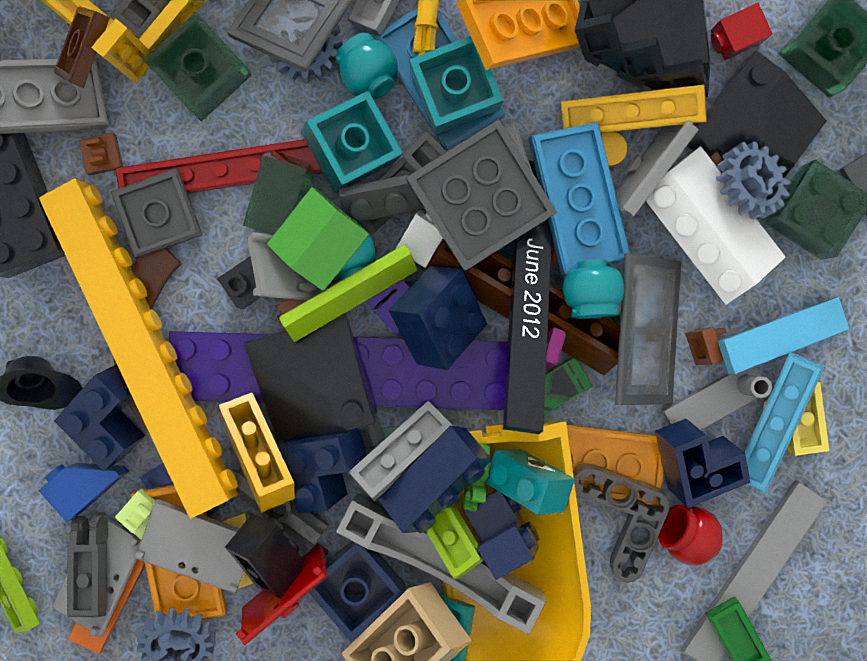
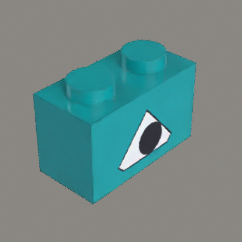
M495 450L489 469V478L485 484L535 514L542 515L565 511L575 479L523 450Z

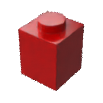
M755 3L721 19L711 29V43L714 50L718 54L721 53L724 60H727L762 44L773 33L759 3Z

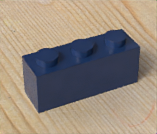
M450 425L378 500L402 533H423L435 524V517L443 509L453 506L460 499L461 495L459 493L468 484L475 483L485 474L486 470L484 468L492 459L467 428Z

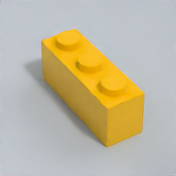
M253 393L219 405L223 427L261 513L295 499L294 481Z

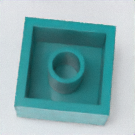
M471 36L409 59L412 78L435 136L501 109L503 98L492 70L485 69Z
M369 90L307 120L301 131L334 193L339 192L338 188L351 186L390 166L403 154Z

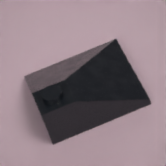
M756 50L742 62L706 111L707 121L697 123L695 127L698 131L687 146L693 151L701 146L709 157L718 152L723 159L722 156L739 144L745 142L749 145L754 141L757 142L758 149L767 146L770 157L774 155L779 156L777 165L778 167H786L787 170L782 173L783 178H785L827 120L784 70Z
M346 313L296 342L293 341L285 330L244 343L277 441L342 433L375 423L377 409Z

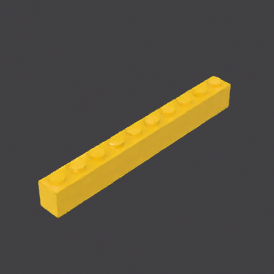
M74 178L40 196L39 200L189 518H194L238 496L236 477L230 469H226L221 459V446L215 437H211L205 425L207 424L206 414L199 405L195 404L190 393L192 392L191 383L187 376L180 372L175 362L177 360L175 349L163 337L160 330L162 328L161 320L157 313L150 309L145 299L147 297L145 286L133 274L130 267L132 259L127 250L120 246L115 236L118 233L115 223L104 213L101 206L103 199L100 192L93 184Z

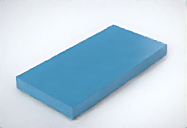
M417 8L387 26L381 36L374 34L373 37L387 44L392 50L398 63V78L433 131L410 72L409 59L418 56V53L413 52L414 23L417 18ZM438 10V31L436 33L435 49L457 41V38ZM500 109L497 112L438 134L436 137L442 147L447 150L459 145L498 119H502L505 117V114Z
M598 122L531 135L528 140L539 184L557 212L548 218L561 276L577 269V262L603 259L607 260V265L623 262L624 253H630Z

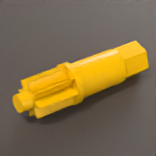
M418 0L413 52L418 53V56L435 49L436 33L438 31L439 0Z

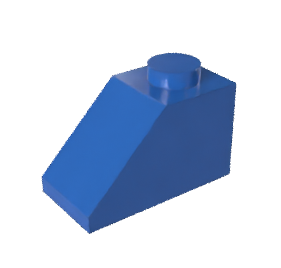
M75 463L67 467L61 464L45 477L48 483L39 492L59 515L68 522L74 519V517L79 516L127 474L129 470L125 466L113 465L103 472L97 464Z

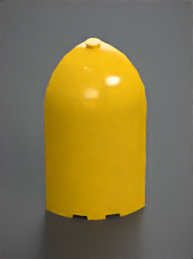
M544 421L543 432L540 434L503 430V424L486 426L487 433H483L482 430L469 431L478 443L490 446L491 459H493L495 450H523L574 478L566 421ZM484 482L486 495L495 491L494 488ZM573 484L564 512L537 515L524 506L518 511L525 523L530 521L533 524L540 540L537 541L539 547L534 559L511 571L510 574L544 591L546 602L529 635L496 618L470 597L442 581L445 596L475 606L470 634L472 641L468 645L466 661L582 660L590 637L591 602L575 484ZM463 489L459 493L461 497L455 503V506L477 543L480 544L481 540L462 508V498L465 491Z

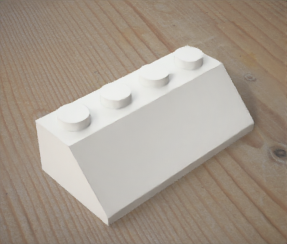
M700 146L667 171L646 199V202L725 305H727L755 286L786 256L757 218L754 220L750 219L748 212L742 216L739 215V206L736 204L731 207L728 206L729 195H721L720 193L725 188L724 183L716 179L722 173Z

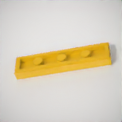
M705 84L561 101L563 129L598 122L600 132L603 133L685 124L686 121H691L692 123L707 121Z

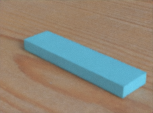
M836 297L717 342L728 374H737L847 331L849 326L840 299Z
M792 352L789 353L745 449L751 482L747 485L764 493L767 492L825 366Z

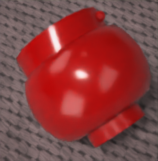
M674 505L669 508L668 515L658 536L662 548H667L672 557L686 565H703L709 562L720 552L723 543L722 526L714 514L699 506L687 508L683 505Z

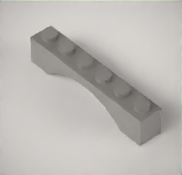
M359 493L351 501L336 531L338 534L369 550L396 558L433 575L470 597L496 618L528 635L546 603L544 591L510 573L495 580L485 561L461 578L453 579L426 531L423 533H402L383 506Z

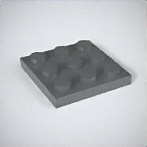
M499 119L406 177L408 184L463 271H466L557 213Z

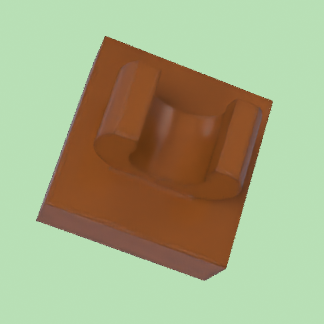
M108 133L79 140L86 174L95 175L123 167L116 134Z
M714 327L685 333L695 365H712L724 360L717 337L720 334L726 333L725 328L714 329Z

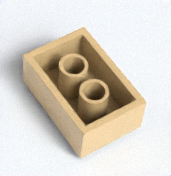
M429 582L408 588L341 654L346 661H450L472 640L434 586Z

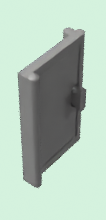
M686 121L684 125L663 126L642 156L637 154L625 169L628 172L627 176L615 190L620 214L635 216L697 133L698 129L691 121Z
M253 232L247 237L256 288L253 290L254 296L307 301L323 292V290L292 270L267 245L273 237L272 234ZM333 280L326 289L337 284L341 280Z
M160 499L155 500L139 549L134 558L234 594L237 592L244 572L225 548L240 528L202 514L190 519L185 508Z
M104 512L94 513L93 515H103L107 518ZM108 518V537L105 541L107 543L106 616L69 617L88 629L91 636L103 637L137 561L134 557L141 543V539L134 533L132 534L128 529ZM67 576L52 607L67 616Z

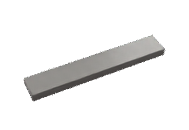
M795 480L707 611L735 596L749 618L828 501ZM706 614L703 615L681 648L684 653L696 661H720L726 652Z

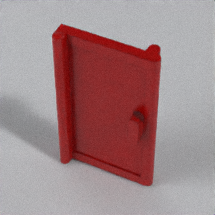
M318 543L301 557L306 565L280 599L262 590L242 607L241 629L236 633V636L243 645L249 643L278 617L286 618L299 606L297 601L327 577L325 556L329 553L328 549Z

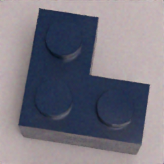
M117 364L94 375L54 420L103 472L122 460L146 436L122 412L133 397Z
M683 419L655 430L668 490L687 508L751 483L745 452L724 436L708 441L707 435L688 419Z
M359 428L342 433L291 439L279 447L282 458L294 481V501L298 514L328 510L348 495L342 473L349 472L367 456Z
M497 490L486 495L484 504L478 503L476 512L464 509L466 516L481 540L477 548L495 580L533 560L539 547L537 541L540 540L533 524L530 521L525 523L518 511L522 509V506Z

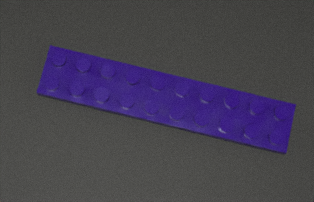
M169 331V342L177 354L175 362L180 372L184 373L191 383L192 392L190 393L194 401L229 402L253 393L257 403H264L244 343L271 334ZM354 337L375 406L421 408L429 401L435 408L504 410L508 341L473 340L448 370L416 364L403 338Z

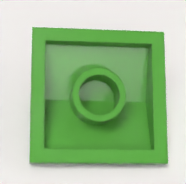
M311 187L267 245L292 270L325 291L370 233L317 189Z

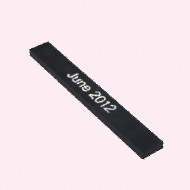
M529 160L532 172L538 181L534 161ZM548 219L514 240L503 430L533 434L543 432L552 240Z

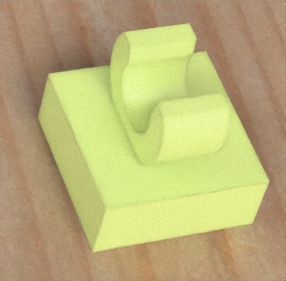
M141 488L115 518L132 534L134 533L142 540L155 499Z

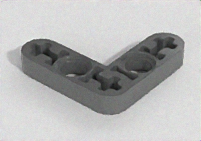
M580 464L573 470L576 493L585 499L628 513L611 554L610 565L613 574L618 580L626 583L634 582L642 575L670 508L669 500L664 492L656 486L594 464ZM589 474H592L596 483L604 485L603 494H601L602 491L598 485L589 483L586 488L583 487L580 478H587ZM619 484L628 486L629 494L626 498L615 500L611 497V490L614 486ZM639 490L638 493L641 499L652 501L656 497L660 505L652 506L648 510L646 504L637 499V491ZM636 527L647 528L649 532L645 540L635 542L630 539V534ZM628 546L630 549L633 550L630 558L633 563V567L627 566L625 571H622L619 563H626L628 561V558L630 556V552L626 547Z

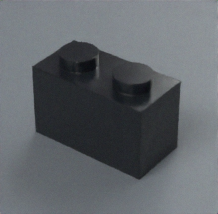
M252 513L225 548L256 587L280 599L306 564L298 554L299 547L283 534L285 528L279 521L270 516L264 519Z

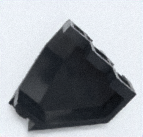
M704 0L581 1L575 33L585 61L597 67L599 64L605 65L617 71V77L640 88L645 85L653 90L705 84V97H708L711 65Z

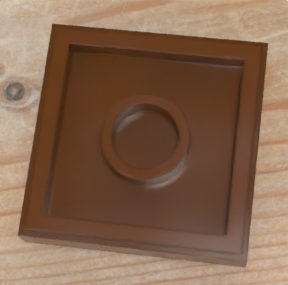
M81 6L77 7L54 69L55 74L74 85L84 88L97 54L91 47L105 32L110 17Z

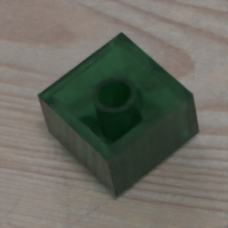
M823 0L778 54L830 98L846 89L867 65V11L854 0Z
M194 12L143 59L201 122L252 76L245 64L197 12Z
M271 149L267 151L261 160L243 226L274 235L298 205L300 196L304 197L309 191L314 175L313 172L308 171L310 162Z
M813 160L799 167L790 184L785 189L790 194L788 198L783 200L785 206L769 215L764 224L820 260L835 258L841 252L867 211V192L821 162Z

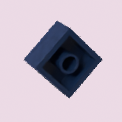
M430 266L389 309L416 364L448 370L487 325L468 280L460 268Z
M351 541L326 562L327 577L308 593L351 642L405 592L406 584L379 552L369 550Z

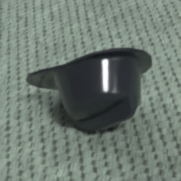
M23 356L8 361L5 373L0 376V401L9 405L30 406L50 410L66 408L83 389L78 380L70 375L55 371L46 359L38 356Z

